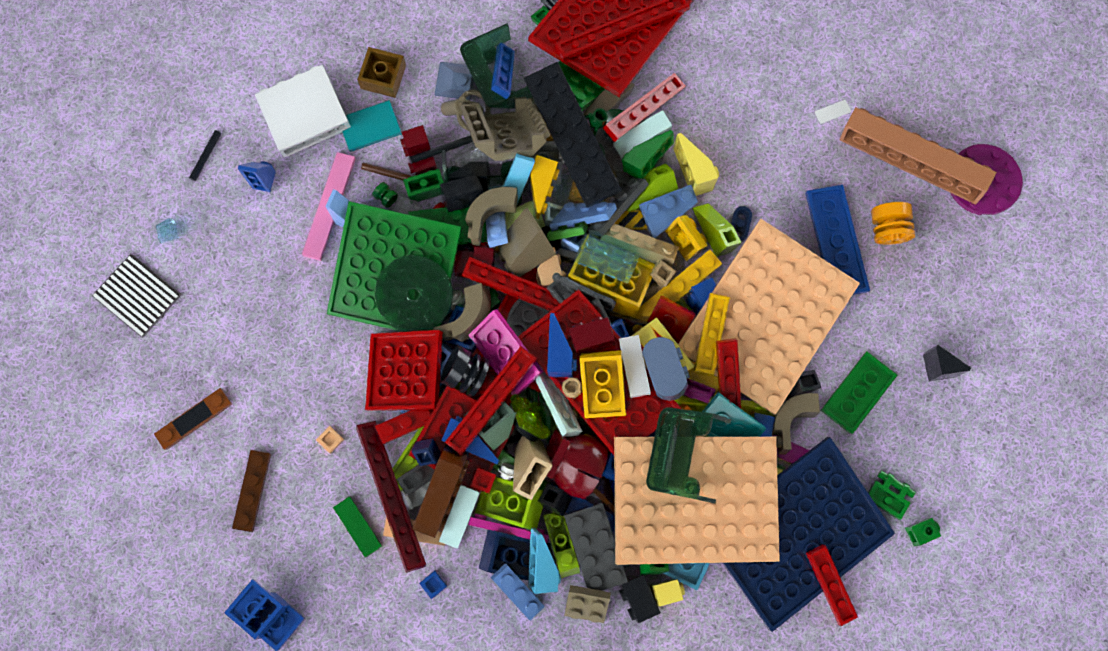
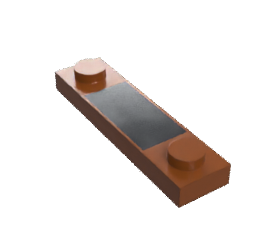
M219 388L155 432L154 435L163 449L168 450L230 407L232 403L223 389Z

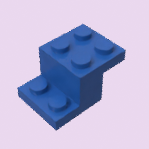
M254 579L249 582L224 612L253 639L264 640L275 651H279L306 619L276 592H268Z

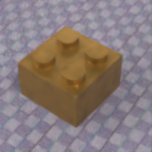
M368 47L357 79L360 88L396 98L406 68L404 56Z

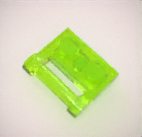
M514 394L510 401L516 413L515 416L519 427L541 439L547 438L550 432L544 424L539 403H531L527 398Z

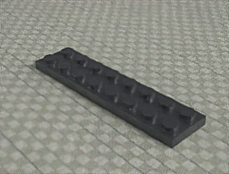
M558 62L524 77V81L586 208L622 192Z

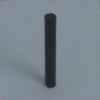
M214 130L189 179L196 182L221 136L219 131Z

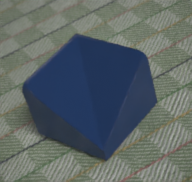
M433 438L417 441L411 451L419 466L438 463L441 452Z

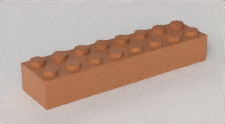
M855 107L840 137V141L975 205L987 192L997 173L989 166L980 165L969 157L958 155L952 149L943 148L935 141H928L917 133L905 130L900 125L887 122L883 117L870 114L863 108Z

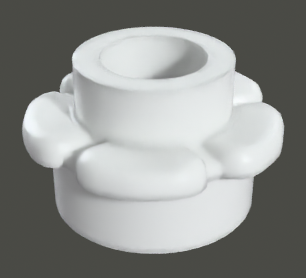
M503 463L501 468H498L502 478L506 480L514 478L513 465Z

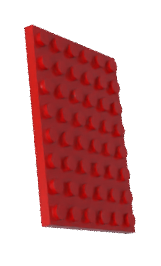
M558 0L529 35L528 41L620 98L685 12L563 61L555 49V43L661 0ZM687 0V2L689 3V5H691L692 2L694 1V0Z

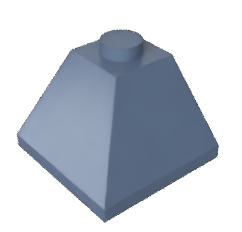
M440 62L434 95L459 99L465 91L472 90L476 66ZM471 95L466 97V100H471Z

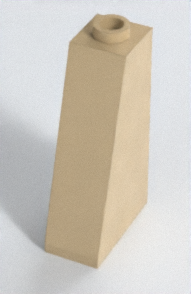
M522 436L515 447L513 491L532 500L553 466L542 440L538 439L536 442H532Z

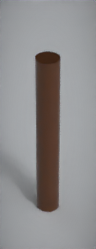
M364 162L361 165V170L402 181L412 176Z

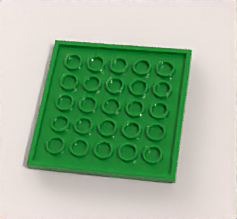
M348 201L326 314L401 332L433 330L434 327L441 326L462 226Z

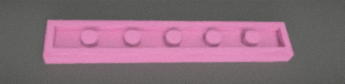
M339 152L335 156L302 252L304 257L322 260L334 225V221L325 206L333 189L344 195L356 160L354 156Z

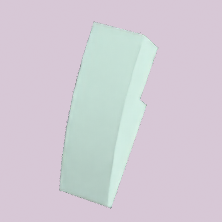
M662 110L634 127L614 142L613 146L622 159L624 154L629 152L634 146L671 130L672 124Z
M460 485L439 542L458 549L479 496V491Z

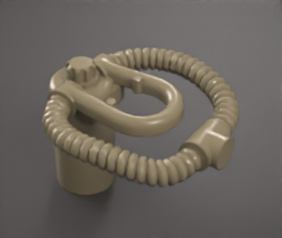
M467 90L459 99L442 103V114L445 116L456 115L460 126L469 131L467 124L461 118L463 114L460 105L477 102L466 100V97L469 95L480 97L486 106L484 115L491 114L489 98L478 90Z

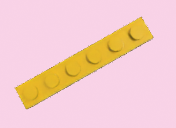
M709 249L669 282L667 286L663 287L640 306L635 318L647 321L661 295L677 303L689 293L692 286L701 283L722 265L721 261ZM641 325L633 326L635 333L643 328Z

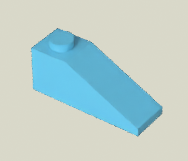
M531 528L528 587L535 594L558 592V584L561 582L560 573L543 535L536 528Z

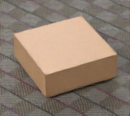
M329 426L316 441L331 454L344 439Z

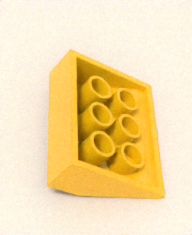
M587 235L569 272L568 278L613 299L616 305L612 311L635 318L652 277L650 274L655 264Z

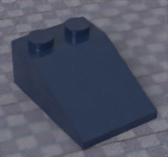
M487 530L478 569L495 573L506 563L520 579L528 581L530 539Z

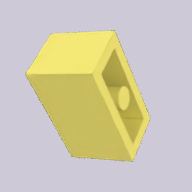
M678 579L650 585L653 597L659 607L682 601V595H685L682 582L679 583Z

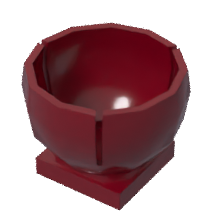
M555 429L546 447L547 454L553 465L546 476L554 479L558 488L564 490L568 495L585 499L593 492L600 480L583 473V471L601 478L606 466L609 450L597 436L580 433L578 436L563 437L560 430Z

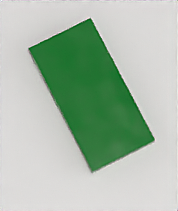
M866 351L820 411L852 435L898 375Z

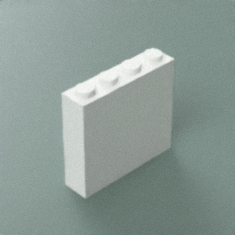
M323 65L312 67L305 73L296 74L289 80L280 81L275 86L262 89L259 93L255 94L277 148L283 157L308 148L351 127Z

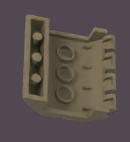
M526 97L515 98L514 112L483 115L479 103L460 105L475 147L494 161L513 159L516 153L527 157L533 156L547 142L546 139L550 136V132L532 98L528 100Z

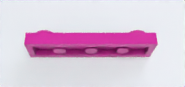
M475 514L474 517L470 516L468 525L526 539L531 537L530 530L486 520L487 516ZM537 528L547 543L549 535L544 534L545 530Z

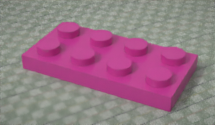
M493 310L469 334V337L483 356L490 360V365L497 375L520 346L526 349L498 310ZM537 362L532 365L511 392L513 397L518 396L544 372Z

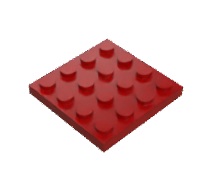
M428 330L371 334L365 410L436 409V404L439 401L442 331Z
M447 386L436 404V409L431 413L416 442L433 438L442 454L446 443L441 441L450 419H455L456 416L464 418V415L470 411L477 401L455 388L452 389ZM514 424L512 425L510 435L515 428ZM478 434L482 441L498 458L508 439H506L501 445H499L493 451L491 447L485 442V440L480 436V434ZM410 451L409 456L415 459L413 453ZM469 453L467 460H470L461 484L480 492V490L470 487L477 467L491 472L495 463ZM435 463V464H430V465H427V466H429V467L435 469L436 466H437V463Z

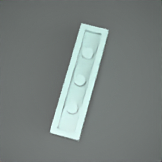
M543 372L535 380L562 436H578L582 429L567 399L546 373Z

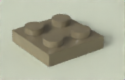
M570 585L564 616L573 619L589 620L595 623H604L611 592Z

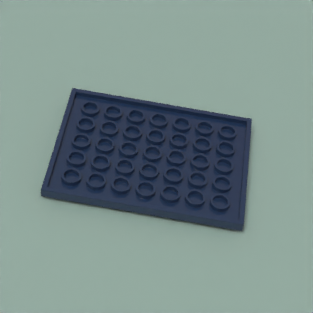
M826 437L777 475L780 561L722 563L771 632L823 592L808 560L807 552L822 544L826 545L841 578L895 534L831 437Z

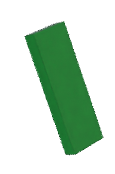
M351 496L333 507L365 558L383 547Z

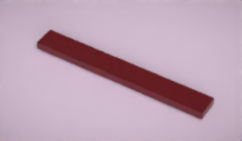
M376 420L356 426V430L405 572L408 573L426 567V562L416 533L412 530L413 525L385 446L382 444L375 428L377 425Z

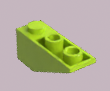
M665 163L650 170L644 177L649 185L628 207L627 211H635L639 209L640 204L677 190L678 185L673 169Z
M710 204L692 208L716 257L731 253L741 244L734 227Z
M554 512L543 515L561 579L580 573L565 517Z

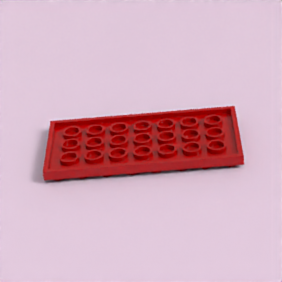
M578 289L520 334L518 338L526 349L537 358L536 362L548 376L550 313H554L573 352V357L577 359V371H573V378H577L582 384L580 356L576 355L569 328H572L577 323L582 322L586 324L592 322L594 318L602 316ZM612 327L615 345L594 352L621 351L619 344L620 336ZM623 364L626 416L585 418L583 391L576 398H569L562 391L563 381L569 377H549L613 456L614 437H649L681 411V407L675 400H664L656 395L647 368L646 373L651 395L630 398Z

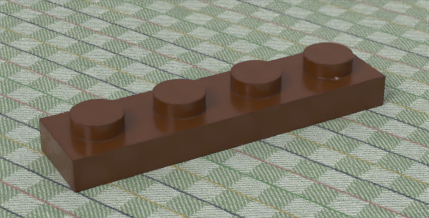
M250 450L232 529L247 532L254 531L270 463V453Z

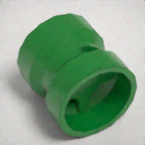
M385 182L380 183L372 193V196L376 200H380L385 208L392 206L399 196L394 190H390L389 185Z

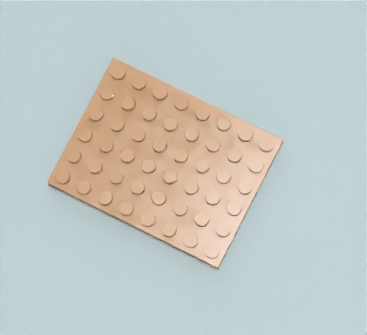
M763 219L758 221L712 293L730 297L721 340L732 338L738 340L740 393L773 415H776L860 283ZM708 299L678 343L686 356L693 362H696ZM717 364L714 373V376L718 377Z
M614 437L615 564L780 561L776 437Z

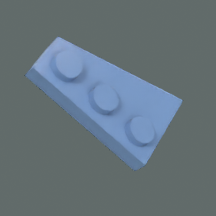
M688 185L644 202L639 207L651 237L656 238L677 217L686 213L698 201L692 185Z
M569 202L564 205L549 226L551 231L558 230V226L567 225L569 228L575 227V224L583 221L586 224L606 221L611 218L617 208L615 203L600 202L586 208L584 203Z

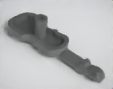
M559 273L553 274V281L560 282L561 285H566L576 291L579 289L592 305V301L599 298L605 311L610 312L615 308L616 302L613 299L601 295L568 277H561Z

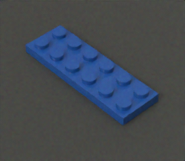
M843 185L806 191L805 195L821 258L860 283L853 295L869 292L870 287Z

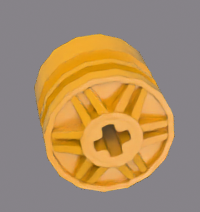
M890 202L878 205L871 210L872 223L877 225L873 229L874 234H876L874 236L875 243L882 245L900 244L915 238L914 223L910 222L913 219L912 205L910 203Z

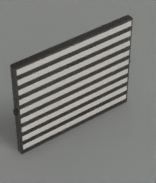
M131 253L93 293L92 297L143 338L164 317V314L182 294Z

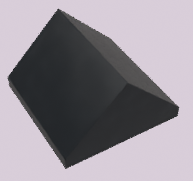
M939 345L923 354L929 382L956 378L971 369L970 366Z

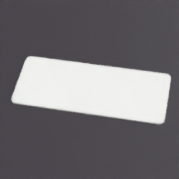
M843 100L817 110L815 114L820 124L850 113L851 109L847 101Z

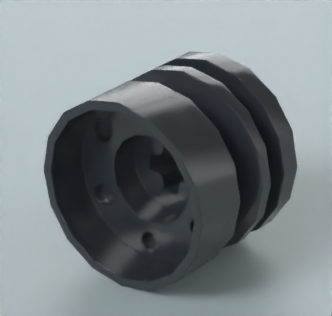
M457 345L444 366L440 383L453 389L460 382L459 391L461 393L466 391L468 396L473 397L486 378L490 360L485 357L481 359V356L475 354L470 360L471 351Z

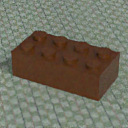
M446 444L412 530L433 538L436 537L438 531H443L470 460H467L469 452L465 451L460 455Z

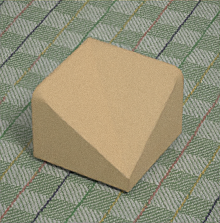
M659 260L656 262L650 276L663 288L667 286L676 270L663 260Z

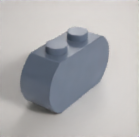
M664 337L654 338L644 346L642 354L656 395L664 400H676L687 390V378H690L687 367H682L680 362L683 359L679 347L675 348L674 342Z

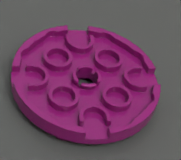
M989 144L972 145L958 153V155L973 159L974 162L980 165L989 166L993 171L997 172L987 192L976 205L950 193L962 208L977 215H996L1004 212L1017 201L1022 191L1023 178L1019 165L1009 153Z

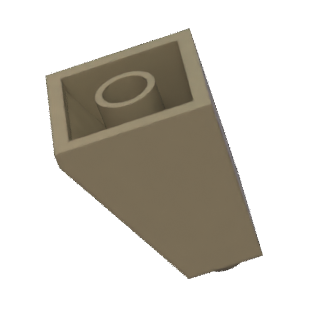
M528 208L523 210L507 230L508 243L497 246L500 250L497 254L502 262L506 261L504 266L509 273L513 272L514 275L519 277L556 255Z

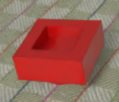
M477 467L470 487L490 493L496 474Z

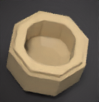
M569 377L563 381L562 391L567 397L576 398L581 394L582 384L577 378Z

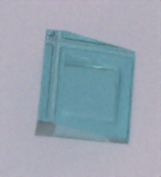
M168 218L156 225L160 244L179 239L176 224L172 218Z

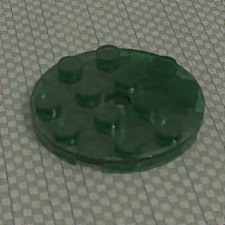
M409 255L392 261L380 273L375 287V301L381 316L395 329L402 332L428 331L438 326L448 315L453 302V288L448 274L437 262L424 256ZM411 289H416L419 292L418 299L413 300L410 298L409 292Z

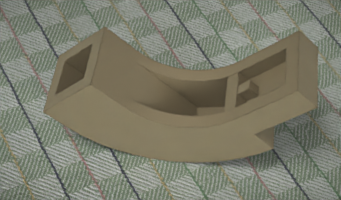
M498 187L488 190L477 197L471 204L465 220L467 226H469L468 238L471 239L472 245L480 246L483 225L489 216L497 212L516 213L517 188Z
M479 283L464 288L465 308L461 316L451 323L433 328V330L443 332L442 340L448 341L455 338L463 342L470 338L469 334L490 312L491 295L490 289L487 286Z
M818 393L796 395L787 400L780 407L776 415H774L772 435H777L776 446L778 454H787L791 450L790 426L793 419L800 417L814 418L820 413Z

